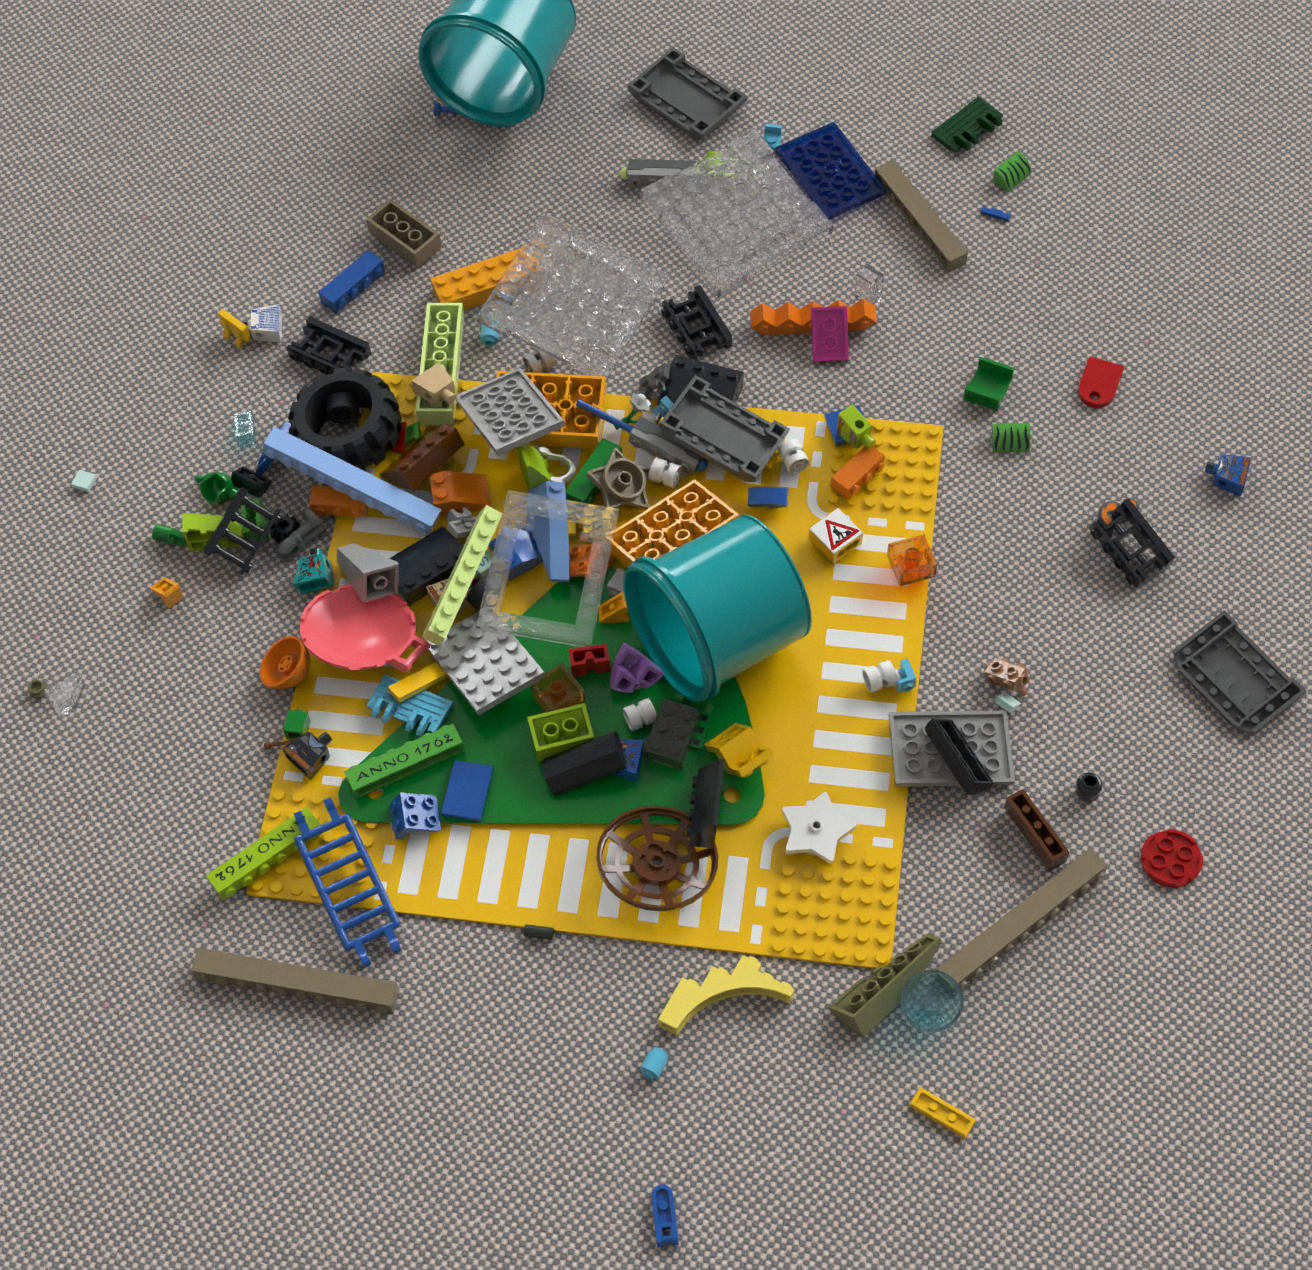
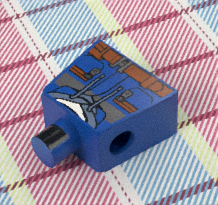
M1223 454L1220 456L1218 464L1207 462L1205 473L1215 475L1214 486L1241 496L1251 457Z

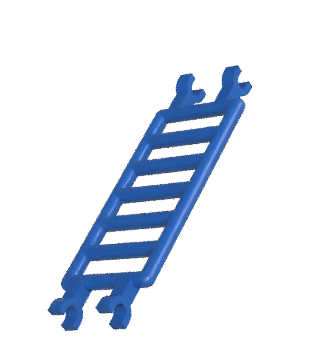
M330 797L323 800L332 819L327 823L310 830L302 812L294 813L295 820L302 834L294 838V841L344 950L349 951L355 948L365 968L371 965V961L363 946L366 942L385 934L393 953L401 951L400 944L393 932L394 929L400 927V921L349 814L339 816ZM345 823L349 834L308 852L304 841ZM354 842L357 848L356 852L316 869L312 859L346 843ZM360 858L362 859L366 869L324 887L321 876ZM370 876L374 887L335 905L332 904L328 896L329 894ZM378 894L382 905L343 923L340 922L337 912ZM384 912L387 913L391 921L390 923L349 941L345 930Z

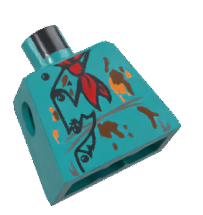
M318 548L311 549L310 556L301 558L298 561L293 585L302 594L334 587L332 564Z

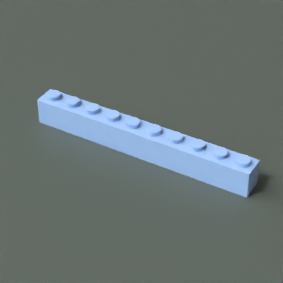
M276 427L272 429L263 444L262 453L269 458L279 460L285 466L293 467L303 475H309L319 483H325L334 490L349 495L350 498L359 500L368 507L375 508L384 515L399 520L404 525H410L420 533L429 535L439 519L440 508Z

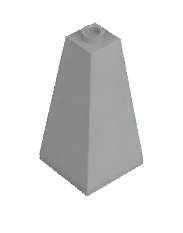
M355 543L337 548V564L363 603L398 594V562Z

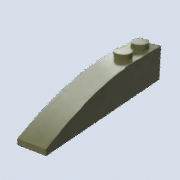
M926 934L907 947L905 954L895 955L890 959V964L884 968L877 967L873 970L874 974L866 980L864 977L858 980L829 1006L830 1011L850 1031L864 1037L880 1021L884 1020L909 993L931 962L942 940Z

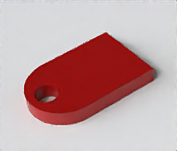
M1089 356L1078 388L1080 400L1085 405L1093 408H1102L1109 405L1114 399L1124 366ZM1090 396H1097L1099 399L1092 400Z

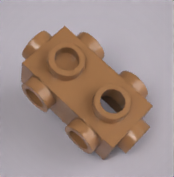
M995 658L992 662H988L985 665L984 674L990 684L1004 687L1009 691L1018 692L1022 697L1027 695L1028 691L1024 686L1030 678L1024 665L1021 663L1013 665L1006 658L1001 660Z

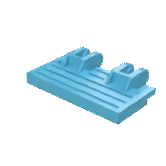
M384 675L366 705L368 708L373 709L371 712L373 718H377L385 707L386 710L382 715V721L388 722L393 715L395 719L407 723L405 730L411 732L417 721H420L416 734L422 736L428 725L430 726L427 731L430 733L442 727L454 703L426 690L399 703L388 692V686L400 680Z

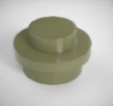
M33 680L28 685V693L33 698L43 697L48 689L46 683L41 680Z

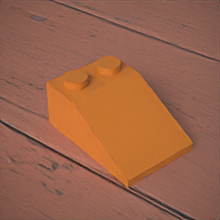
M442 471L432 473L429 476L434 506L441 509L440 516L448 515L451 509L460 513L462 512V507H466L469 511L483 509L486 505L491 507L486 475Z

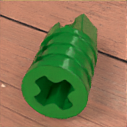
M161 524L155 525L152 532L153 540L185 546L186 540L182 531Z

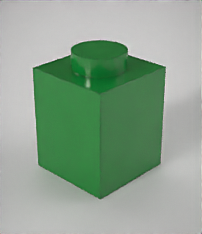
M301 709L288 710L283 728L286 739L293 740L295 737L299 738L308 732L311 722L308 712Z

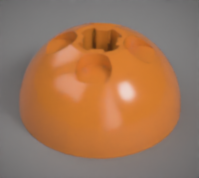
M286 636L270 647L260 666V679L263 684L273 689L285 690L295 687L304 680L310 668V654L303 641L296 636Z

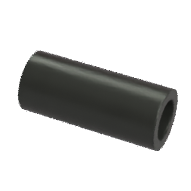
M525 924L524 937L553 940L554 928Z

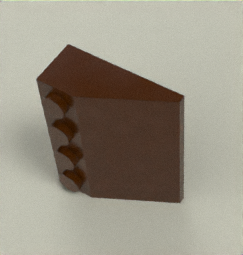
M446 423L433 427L383 470L380 476L413 491L462 448L465 443L455 427Z

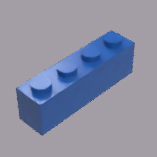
M367 250L318 292L321 303L336 314L352 299H355L365 288H368L373 281L383 275L385 272L383 260Z

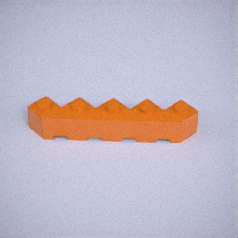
M864 298L851 307L840 300L827 306H847L848 332L865 331L877 323L876 305ZM812 301L800 309L786 302L774 310L761 303L750 311L751 328L762 335L812 333L811 308L823 306Z

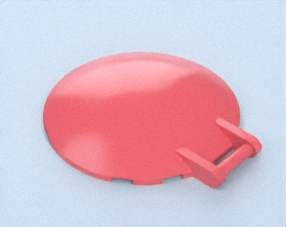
M351 584L340 585L339 589L333 591L328 589L316 596L306 606L301 616L300 635L305 647L317 659L337 668L365 670L389 664L403 672H408L416 659L430 648V644L426 640L415 635V615L407 606V602L398 594L363 603ZM410 646L416 648L406 660L401 658Z

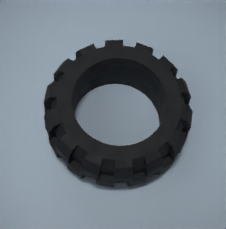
M347 368L334 369L332 374L325 375L322 373L313 378L314 383L309 387L304 385L297 393V402H292L288 417L289 423H291L290 435L365 472L367 471L366 467L372 464L376 466L386 459L387 450L392 451L399 438L398 433H400L402 427V415L393 392H391L388 384L380 377L355 368L354 372H350ZM349 392L358 398L359 407L371 410L364 424L352 433L340 437H324L319 435L322 426L328 420L326 401L331 394Z

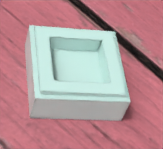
M79 470L71 483L72 488L89 492L97 477L95 474Z
M1006 692L997 696L994 701L1009 713L1018 709L1021 704Z

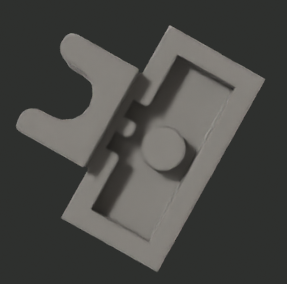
M462 507V513H458L454 509H451L448 513L447 529L455 539L468 537L477 517H471L472 514L466 507Z

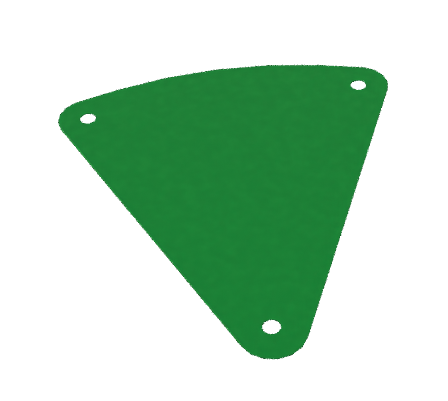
M606 541L602 542L601 544L608 550ZM610 564L600 587L594 588L583 576L569 577V582H557L508 627L544 671L545 678L479 716L451 680L436 693V695L451 700L454 703L442 726L454 724L463 742L464 752L383 787V794L377 799H372L368 795L356 799L345 777L341 782L338 793L339 802L345 813L349 814L353 819L376 823L393 822L389 806L400 792L434 795L437 799L440 823L610 824L621 814L644 806H665L689 814V810L694 809V805L690 804L691 792L695 793L696 791L695 788H692L693 776L697 777L699 768L719 760L715 753L707 751L704 744L735 723L750 726L751 728L752 725L746 701L736 677L721 684L718 695L712 698L715 701V707L701 750L663 741L677 693L663 676L649 688L636 689L631 693L611 689V672L595 674V670H588V675L572 677L569 649L607 644L610 669H612L615 658L623 643L630 645L651 660L638 637L630 615L628 622H599V605L611 599L608 595L607 585L615 574L616 569ZM649 698L656 711L658 721L648 726L644 723L642 728L632 732L625 720L623 708L632 704L638 706L639 701ZM685 698L682 706L704 712L707 700L693 702ZM585 703L594 739L616 731L620 740H643L644 751L637 782L608 775L554 796L544 777L543 761L538 762L527 717ZM417 721L411 732L405 730L407 723L404 722L358 765L366 762L369 758L378 757L390 749L401 747L408 741L421 738V736L416 734L420 721ZM428 725L423 735L426 733H430L427 731L430 725ZM454 760L491 765L494 768L481 822L445 817L441 814ZM761 766L756 767L751 775L744 778L728 774L723 768L717 825L744 823L755 817L760 811L765 797ZM728 788H736L740 791L741 798L734 803L728 802L724 798V792ZM649 816L650 824H680L681 822L666 816ZM641 817L624 824H642Z

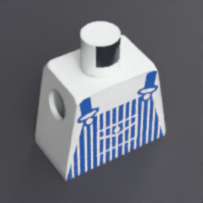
M279 304L253 309L251 311V320H241L248 327V330H251L254 340L281 342L282 312Z

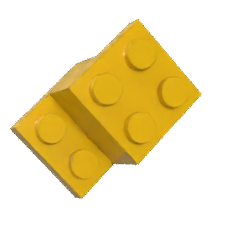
M737 723L704 744L707 751L715 753L719 760H724L723 768L726 773L743 778L751 775L756 767L767 764L769 758L774 756L769 748L761 746L750 726Z

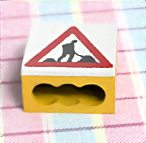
M839 508L827 514L825 518L809 528V540L833 564L862 544L863 532Z

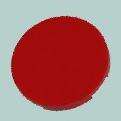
M1175 829L1152 834L1147 838L1141 850L1140 858L1143 870L1151 880L1165 887L1178 888L1190 884L1197 878L1203 865V855L1196 841L1185 832Z

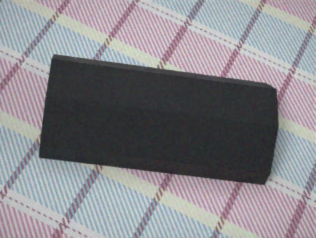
M932 718L927 723L925 728L926 734L966 795H976L994 784L953 720Z
M616 731L545 758L542 763L545 780L554 796L627 768L620 738Z

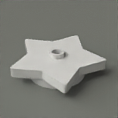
M823 792L807 806L782 807V813L791 829L786 845V854L805 852L816 855L829 864H833L838 841L854 831L857 826L855 822L835 812L827 792Z

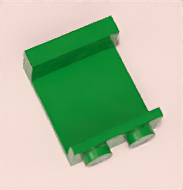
M980 357L975 375L971 383L966 385L963 400L998 411L1013 379L1014 368L989 358Z

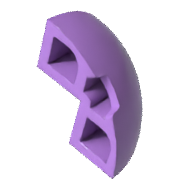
M623 643L611 669L610 687L616 691L626 693L634 692L633 690L640 688L647 689L655 684L664 673L641 652Z

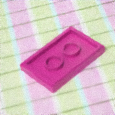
M847 306L812 307L813 362L849 360Z

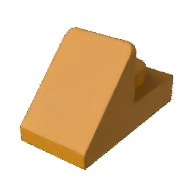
M166 577L150 587L152 592L162 599L167 608H171L183 598L179 584Z
M623 591L599 605L600 623H622L629 621V612Z

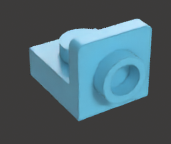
M765 124L762 151L779 152L782 138L781 125Z
M665 396L660 400V405L653 410V413L657 416V413L660 412L661 416L665 417L673 403Z
M908 659L900 661V669H898L900 680L896 682L898 693L902 691L908 692L916 687V676Z

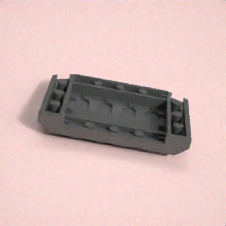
M1225 610L1173 650L1179 674L1233 728L1252 735L1257 734L1307 692L1293 677L1290 679L1238 627V623Z

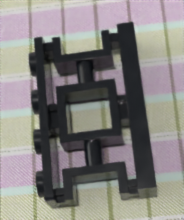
M701 285L694 287V292L689 291L688 300L675 305L672 299L668 303L666 300L662 301L661 313L664 318L668 319L671 330H675L678 342L684 345V350L688 357L690 356L692 359L697 360V356H703V348L716 343L719 349L723 348V345L726 349L732 346L730 331ZM697 302L700 308L691 311V308L696 307ZM684 311L685 314L679 316L678 320L675 315ZM700 318L704 325L691 330L687 322ZM713 328L716 333L707 336L706 334L712 332ZM697 337H700V340L694 342V344H695V347H694V345H693V343L691 342V340H693V339H695V338H697Z
M311 316L306 320L307 326L303 327L306 337L301 344L292 341L291 345L288 344L286 347L288 355L293 361H299L309 368L319 370L325 375L332 374L334 369L347 368L350 372H353L349 366L356 358L364 361L365 358L371 355L368 342ZM316 335L321 337L318 342L313 341ZM326 345L336 349L330 358L320 354ZM308 347L313 348L310 354L305 352ZM346 349L350 350L347 356L343 354ZM338 360L342 361L340 367L335 365Z
M1128 498L1115 508L1114 512L1118 518L1108 525L1100 518L1093 522L1089 529L1092 537L1096 540L1098 539L1102 544L1103 551L1112 557L1114 565L1123 571L1127 582L1131 585L1133 584L1136 588L1148 578L1143 572L1146 568L1155 563L1159 570H1162L1173 562L1175 556ZM1125 518H1127L1132 525L1126 531L1119 524L1120 522L1125 520ZM1114 528L1118 536L1111 541L1106 532ZM1129 534H1132L1141 545V548L1131 555L1120 542ZM1150 547L1156 556L1148 561L1143 552ZM1134 558H1137L1142 564L1136 570L1129 564Z

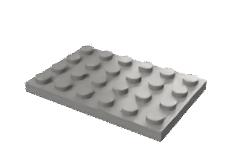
M521 368L456 395L455 400L497 456L565 426L561 416Z
M490 606L452 626L446 639L439 646L427 641L430 644V648L427 651L478 716L546 677L541 667Z
M1007 711L889 712L895 787L961 786L925 732L926 725L932 718L951 719L954 721L993 780V785H1014L1015 777Z

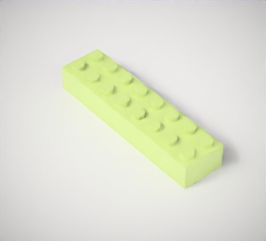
M427 303L420 374L439 362L453 379L455 386L454 395H457L464 325L463 304ZM417 395L416 416L419 425H442L445 423L454 425L456 400L451 404L444 400L438 405H433Z

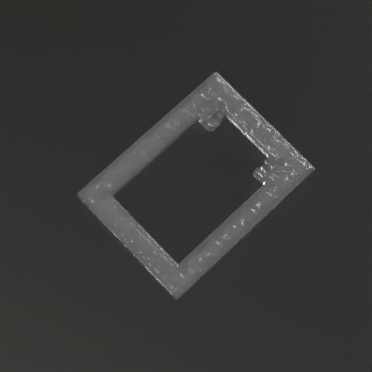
M507 490L476 628L579 647L591 646L619 509ZM536 515L583 523V532H581L580 540L593 542L575 625L500 612L518 531L533 532Z

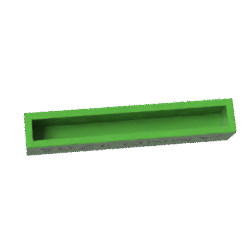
M454 724L444 725L439 730L426 733L417 740L408 741L403 746L390 749L378 757L369 758L360 765L351 766L344 773L355 798L358 799L465 750Z

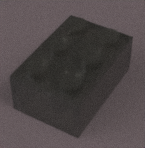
M663 698L643 750L645 759L683 770L701 721L700 709Z

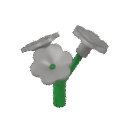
M633 393L630 399L633 409L621 421L627 424H636L638 420L631 418L641 411L653 412V405L646 399L645 395ZM658 412L655 420L649 419V421L658 425L662 417L661 413Z

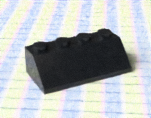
M718 760L699 768L697 777L693 776L692 788H695L696 791L695 793L691 792L690 804L694 805V809L689 810L688 821H692V826L688 825L686 835L687 838H690L689 846L714 849L724 760Z

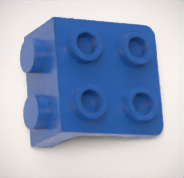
M400 792L390 803L389 811L392 814V830L394 831L395 839L403 840L411 830L424 832H439L441 830L437 799L434 795Z

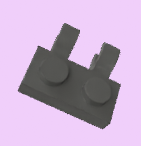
M664 363L656 367L647 376H643L639 382L638 394L645 395L646 399L651 401L654 389L658 388V394L664 392L666 389L665 382L669 379L670 366Z

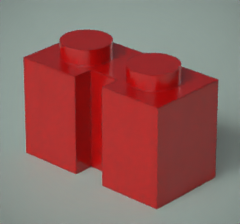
M607 644L569 649L572 677L588 675V670H595V674L611 672Z

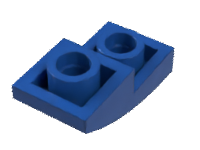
M781 487L748 488L747 505L750 508L768 506L770 509L787 507L789 490Z

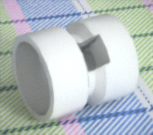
M798 439L786 440L778 447V453L789 473H799L810 464Z
M656 457L651 465L648 478L657 483L662 481L663 485L675 488L681 476L682 466L674 463L668 464L666 460Z
M889 660L879 663L877 667L870 666L862 669L863 679L870 693L881 690L883 685L889 687L897 682L895 669Z
M649 698L639 701L638 706L632 704L623 708L625 720L632 732L642 728L644 723L648 726L658 721L656 711Z

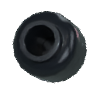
M1083 773L1076 782V795L1085 802L1095 801L1101 794L1102 780L1095 773Z

